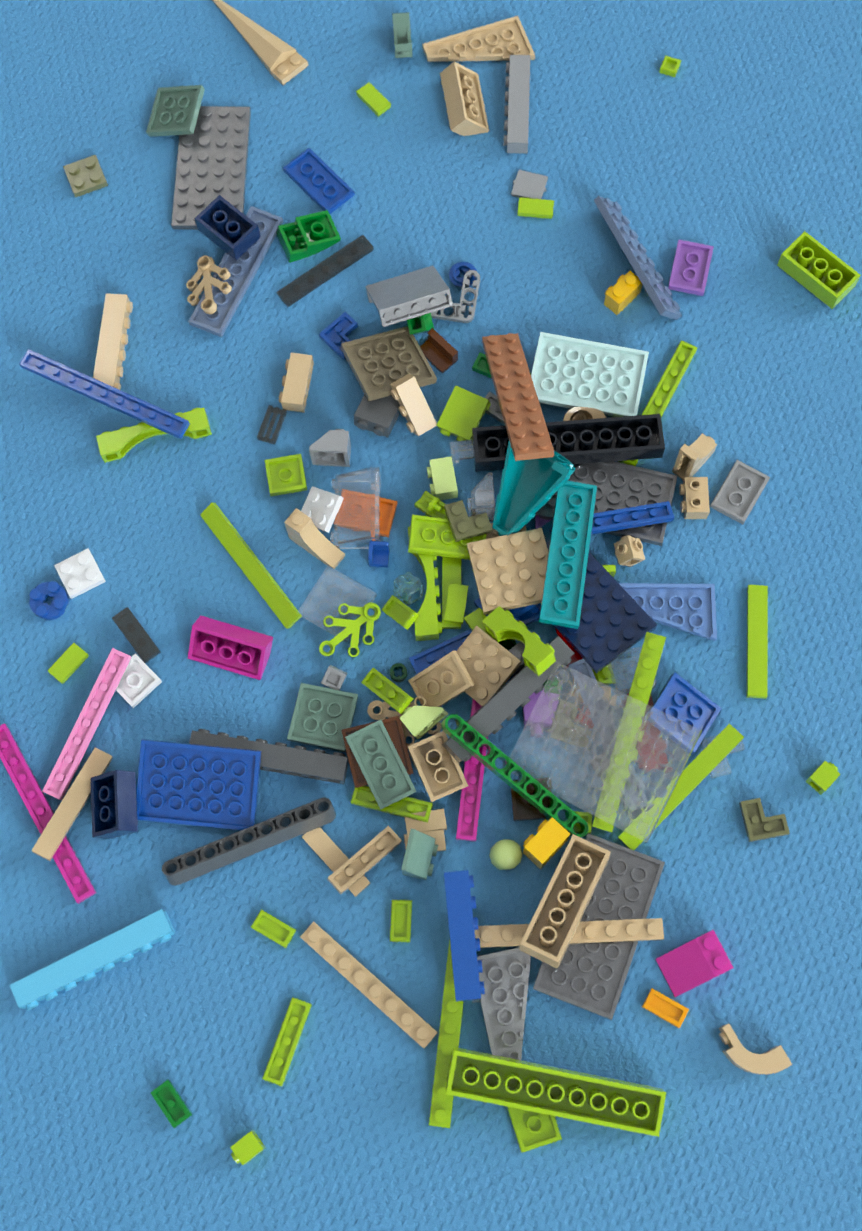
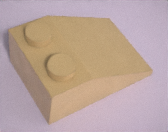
M444 731L407 747L431 802L468 786L459 763L442 746L448 739Z

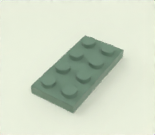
M382 720L345 737L380 810L417 792Z

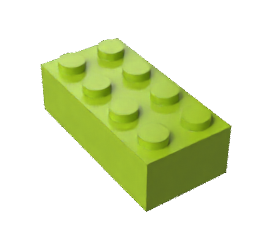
M805 231L781 254L777 264L778 267L831 309L856 286L861 276Z

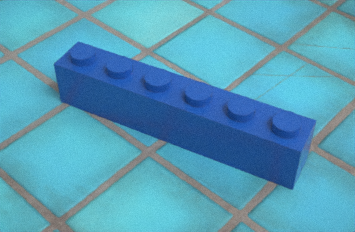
M469 870L444 872L456 1002L481 999V994H485L484 981L479 980V973H482L483 969L482 960H477V951H481L480 939H475V930H478V919L473 917L472 910L476 909L475 896H471L470 888H474L473 875H469Z

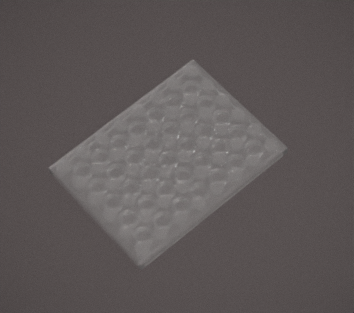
M556 661L510 755V759L555 796L648 843L702 730ZM512 771V772H511V773H513L514 775L518 776V773H517V772H515V771Z

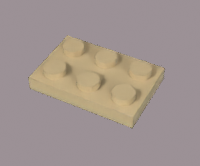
M456 651L450 652L408 680L416 696L424 697L426 699L425 706L441 707L475 685ZM420 698L419 701L423 705L424 701Z

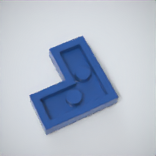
M344 312L319 334V338L339 357L345 360L346 357L341 350V343L351 341L347 336L358 327V323L349 314Z

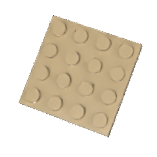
M542 528L467 543L484 615L490 614L498 606L503 610H510L542 602L548 559V549Z

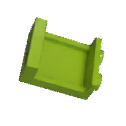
M455 385L436 426L440 429L441 434L448 437L453 435L457 437V441L463 444L467 442L472 444V428L478 427L485 410H489L491 403L488 399Z

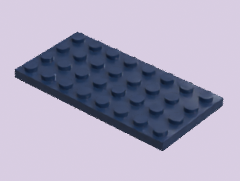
M553 519L541 527L548 552ZM590 552L588 554L578 629L553 625L596 673L643 639L646 632L650 633L657 628V624ZM541 603L535 604V606L540 610Z

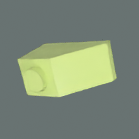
M414 705L407 708L399 719L412 735L419 740L446 717L448 713L442 707Z

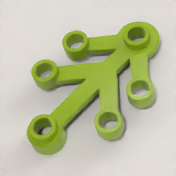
M370 602L363 607L349 606L345 603L339 605L338 613L340 615H347L348 613L361 615L356 620L339 619L330 615L326 616L323 619L325 627L340 626L346 628L330 641H323L319 645L320 654L323 656L332 655L335 651V646L351 634L350 647L347 653L350 657L358 656L360 652L358 648L360 626L365 622L366 634L362 637V642L365 645H371L374 642V621L381 614L380 607L376 603ZM341 606L347 607L346 613L341 612ZM368 609H373V616L368 615ZM327 618L332 619L331 625L326 624ZM366 636L371 637L370 643L365 641ZM324 645L329 646V652L323 651ZM351 648L357 650L356 655L350 653Z

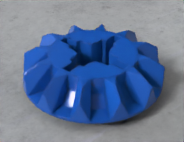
M458 262L449 271L450 282L455 287L462 288L464 278L460 277V271L465 275L469 270H477L468 262ZM471 275V278H468L470 280V286L473 284V281L476 280L474 275Z

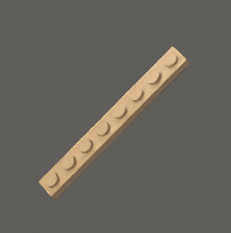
M314 921L300 936L302 940L423 1049L426 1048L438 1033Z

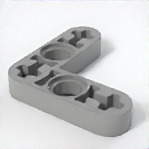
M469 270L465 273L460 304L453 303L451 308L454 312L451 316H446L443 313L444 309H441V315H438V311H434L431 313V317L433 319L470 323L475 316L480 286L479 273L475 270ZM471 275H474L475 279H477L473 281V288H469L470 280L468 278H471ZM471 292L474 294V299L466 301L464 295ZM467 305L469 306V314L471 315H468L467 318H464V315L462 313H465Z

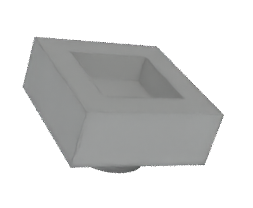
M329 665L321 684L340 691L348 673Z

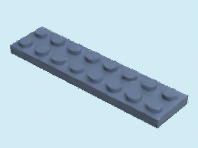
M601 196L595 198V204L659 314L671 319H679L682 316L679 311L680 306L676 301H673L669 288L664 286L662 282L663 277L660 273L656 272L654 262L647 257L646 248L637 240L638 235L630 228V221L622 214V208L619 203Z
M250 207L246 216L258 225L261 237L237 261L225 253L219 267L227 268L230 272V277L227 280H222L217 273H214L213 277L222 282H228L232 290L228 294H223L219 288L212 285L213 300L217 304V310L214 314H206L201 309V302L205 299L204 292L188 321L191 326L219 337L223 336L275 239L278 226L283 224V218L258 208Z

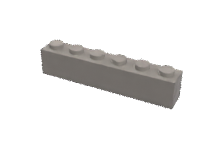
M510 55V61L506 62V73H509V76H506L505 87H509V91H505V102H508V105H505L504 116H508V120H504V131H507V135H504V146H507V153L527 154L530 55Z

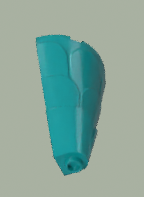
M509 441L492 528L498 531L499 536L518 533L536 516L535 513L569 480L575 471L574 465L556 451H554V457L515 461Z

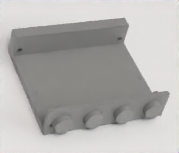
M434 266L365 286L369 303L375 304L383 327L453 306L450 289Z

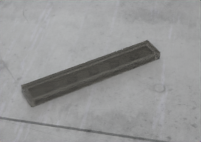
M361 235L277 291V295L287 307L291 306L374 250L372 244L364 235Z

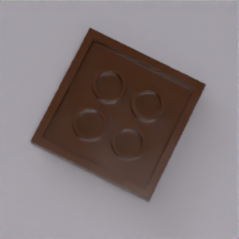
M400 716L383 719L382 722L408 775L414 774L401 720L399 719ZM375 722L341 730L355 788L366 786L368 783L345 737Z

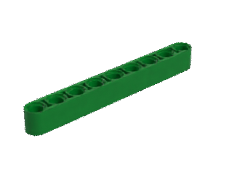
M452 714L443 719L441 727L448 736L548 819L553 817L570 833L571 837L573 834L583 837L588 833L589 827L584 819L460 716ZM449 719H453L456 722L455 730L448 727ZM465 732L470 733L472 736L470 743H467L463 738ZM481 745L486 746L488 750L486 756L481 755L479 752ZM496 758H500L503 761L501 769L495 766ZM512 771L518 773L519 779L517 782H514L510 777ZM528 784H531L534 787V793L532 795L528 794L526 791V787ZM544 797H547L550 801V805L547 808L542 804ZM560 810H563L565 813L563 821L558 818ZM575 823H578L581 827L578 834L573 829Z

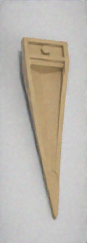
M212 0L245 39L270 74L282 85L308 67V61L298 54L295 48L224 1Z

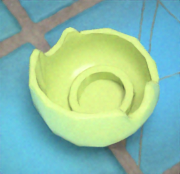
M503 839L491 847L489 857L491 863L497 869L511 870L521 862L523 854L518 843L511 839Z

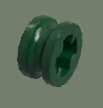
M401 663L392 665L390 668L391 679L395 682H403L407 677L406 667ZM397 669L399 671V669H402L403 675L396 677L394 670Z

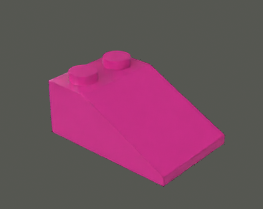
M714 930L655 959L674 997L734 968Z

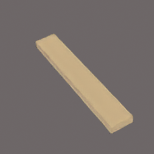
M96 747L94 748L31 850L33 853L51 861L91 795L90 778L104 774L113 759L111 755Z

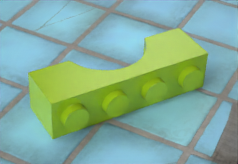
M498 606L482 620L485 631L497 642L515 639L525 645L522 654L524 663L537 676H540L556 661L553 647L548 643L544 644L535 632L531 633L527 630L526 625L522 621L515 620L509 610H503Z

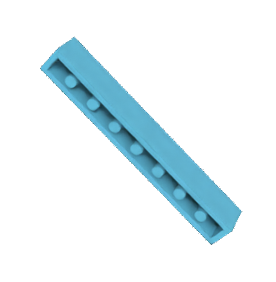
M160 909L10 984L19 1008L31 1010L39 1005L38 1002L44 999L48 1001L57 997L59 991L63 989L65 991L71 990L77 986V982L83 979L84 981H89L96 977L95 973L101 970L103 972L109 971L115 967V963L121 960L122 962L129 961L134 958L133 954L139 951L144 953L152 949L153 944L157 942L164 943L172 938L171 935L175 934L174 928L166 911Z

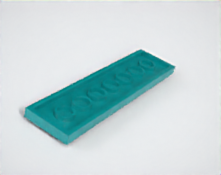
M567 481L557 491L539 622L574 629L579 627L597 486Z

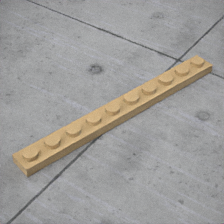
M662 918L579 922L570 944L664 940ZM529 924L478 926V930H475V939H480V948L520 946Z

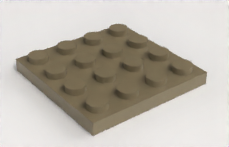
M408 326L341 343V350L368 401L390 396V391L392 390L390 384L407 374L415 376L419 387L437 382L435 373L414 335H410Z

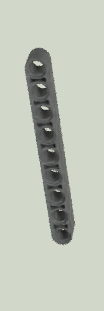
M319 798L170 859L163 864L162 872L171 885H180L331 823L336 817V812L330 799Z

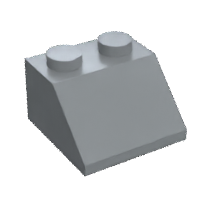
M344 429L329 430L309 446L312 464L350 467L351 442L349 431Z

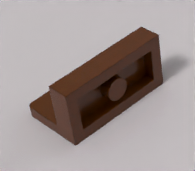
M432 328L427 333L428 340L420 348L426 359L441 373H444L458 361V351Z

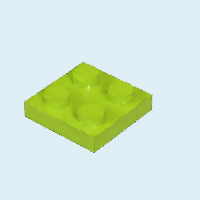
M301 454L264 460L271 497L307 490Z

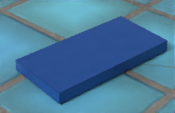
M310 148L283 167V171L323 211L328 210L330 214L355 195V192Z

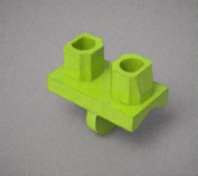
M425 490L414 506L429 517L447 519L444 505L446 504Z

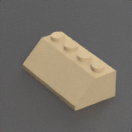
M453 62L440 73L450 129L461 136L489 132L479 76L476 72Z

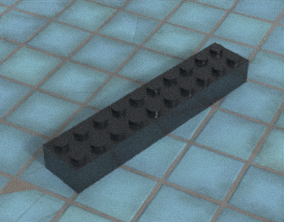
M660 414L545 422L554 451L564 456L572 464L662 458L665 450ZM506 426L472 428L475 472L503 470L509 442Z

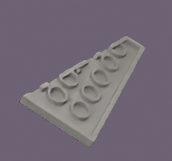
M520 947L477 957V960H482L483 972L479 973V980L484 981L485 994H481L480 1002L492 1055L521 1060L531 959L530 955L519 950Z

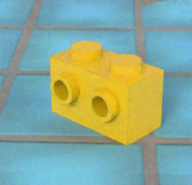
M632 271L625 275L622 274L618 278L617 283L606 290L604 305L618 315L641 293L643 284L639 277Z

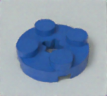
M55 581L41 583L35 589H32L29 594L31 610L36 616L45 620L59 618L64 614L69 604V596L66 590ZM54 597V599L51 601L52 604L48 605L47 603H45L46 598Z

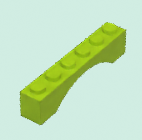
M194 408L185 413L178 412L174 414L188 420L190 423L183 436L197 439L212 435L205 408ZM140 422L135 426L121 427L119 430L112 432H103L101 435H97L96 438L100 455L106 463L123 458L129 450L145 439L168 433Z
M408 527V538L410 535V527ZM412 553L421 564L427 581L425 598L420 610L417 612L419 616L414 621L416 641L439 640V633H442V622H438L437 615H441L440 603H436V597H440L439 585H435V579H438V568L433 565V561H437V556Z

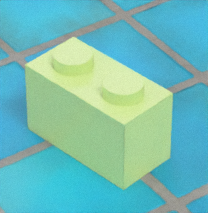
M452 456L429 460L430 467L426 468L428 478H432L433 483L430 484L431 494L440 500L458 498Z

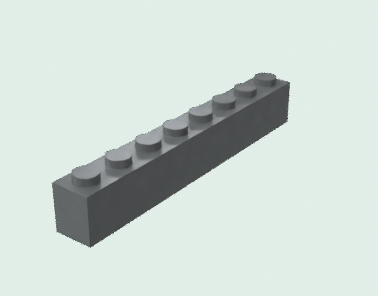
M559 636L549 643L555 650L554 656L556 661L540 676H537L525 665L466 722L486 739L491 733L495 735L503 727L501 723L505 719L507 721L511 720L517 714L515 710L519 706L523 708L531 700L529 698L530 695L533 693L538 694L545 687L543 683L547 679L551 681L558 675L557 670L561 666L565 668L572 661L570 657L574 652ZM465 732L463 738L467 743H470L472 736L470 733ZM451 737L442 744L457 762L463 760L466 762L472 757L468 751Z
M205 729L192 730L189 744L261 751L260 770L345 784L349 760L342 753L325 754L326 751L320 749L308 751L303 746L291 748L287 747V744L276 742L273 745L268 744V741L263 739L250 741L245 736L233 738L223 732H218L217 735L210 734V731Z

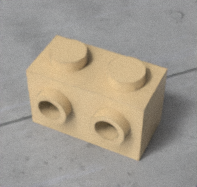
M685 477L679 487V493L683 495L680 510L681 513H684V519H707L710 513L708 477Z

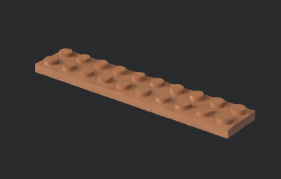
M518 333L482 337L483 348L515 461L554 457V448Z

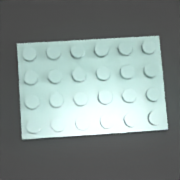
M540 332L531 373L539 403L570 409L573 407L595 408L601 410L605 415L613 417L637 416L649 352Z

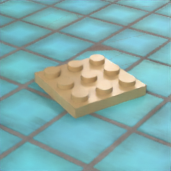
M478 626L473 629L456 651L475 684L464 692L481 706L489 701L505 685L522 663L521 660Z

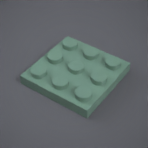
M202 85L158 88L146 131L149 137L193 134L205 88Z
M301 683L287 740L346 752L341 730L351 728L358 694Z

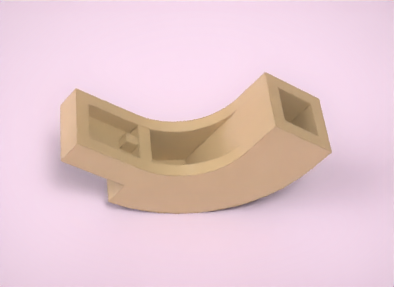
M729 1023L719 1028L721 1032L719 1033L720 1039L724 1045L728 1044L730 1047L724 1050L723 1053L739 1069L752 1074H773L792 1065L781 1045L775 1046L765 1053L755 1054L743 1047Z

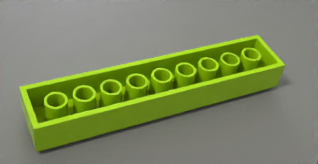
M453 1047L445 1089L447 1095L657 1137L660 1134L666 1092L662 1088Z

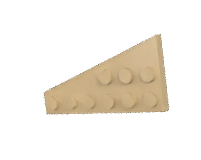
M518 16L422 44V49L428 62L510 60V55H530V60H535L534 51Z

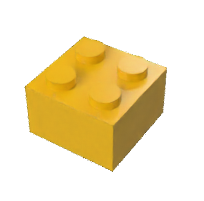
M553 817L549 821L545 819L538 826V833L535 836L531 834L524 841L523 854L540 870L568 841L570 833Z

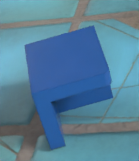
M369 542L368 562L370 567L388 568L389 542Z

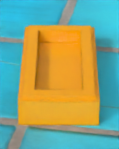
M651 988L642 1005V1008L677 1028L681 1027L689 1011L688 1008Z

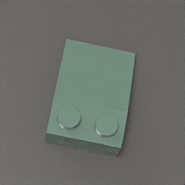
M415 829L410 830L401 868L403 875L427 880V876H432L434 864L430 863L432 856L436 857L439 846L435 844V838Z

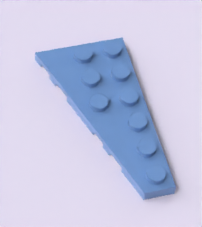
M619 583L654 622L709 640H717L714 584Z

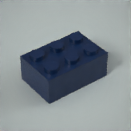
M220 195L195 217L198 230L236 261L261 237L258 225Z
M114 770L91 777L92 837L112 839L138 832L135 772Z

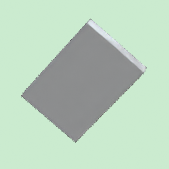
M736 460L710 507L744 524L770 477Z

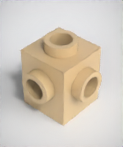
M627 535L614 543L615 555L619 565L631 567L645 560L643 544L639 538Z

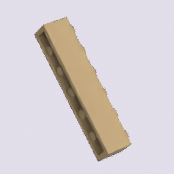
M106 293L93 378L121 390L119 381L120 377H123L122 361H125L126 358L124 347L128 344L127 329L130 328L129 314L133 311V303L130 302L126 294Z

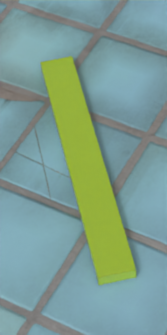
M682 340L680 341L642 415L660 414L661 417L663 416L697 351V347ZM639 460L617 462L636 466Z
M211 502L200 516L284 627L290 629L302 615L215 502Z
M729 723L618 838L629 849L635 850L744 739V736Z

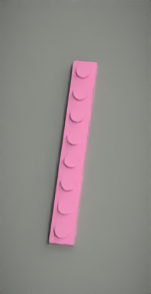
M112 648L42 792L59 800L63 799L129 664L130 655Z

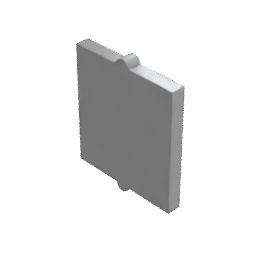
M518 170L516 180L513 181L514 186L511 196L542 199L543 193L546 192L548 176Z

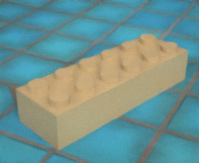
M574 834L572 835L520 943V951L558 969L608 863L610 851Z

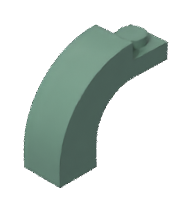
M409 12L392 13L395 58L412 57Z

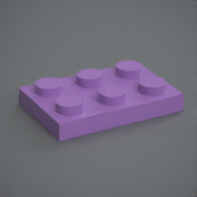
M678 240L668 286L669 290L703 296L714 246Z

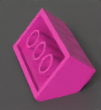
M200 616L192 625L188 659L261 680L271 653L273 637Z

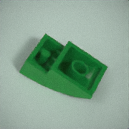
M328 210L296 217L295 222L279 225L277 229V236L289 263L317 254L341 240Z

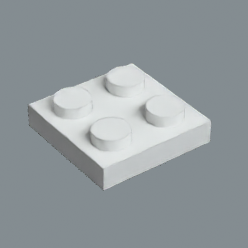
M312 486L301 512L312 519L317 529L329 533L344 498Z
M89 548L54 565L71 599L106 582Z
M134 654L116 691L134 708L162 681Z

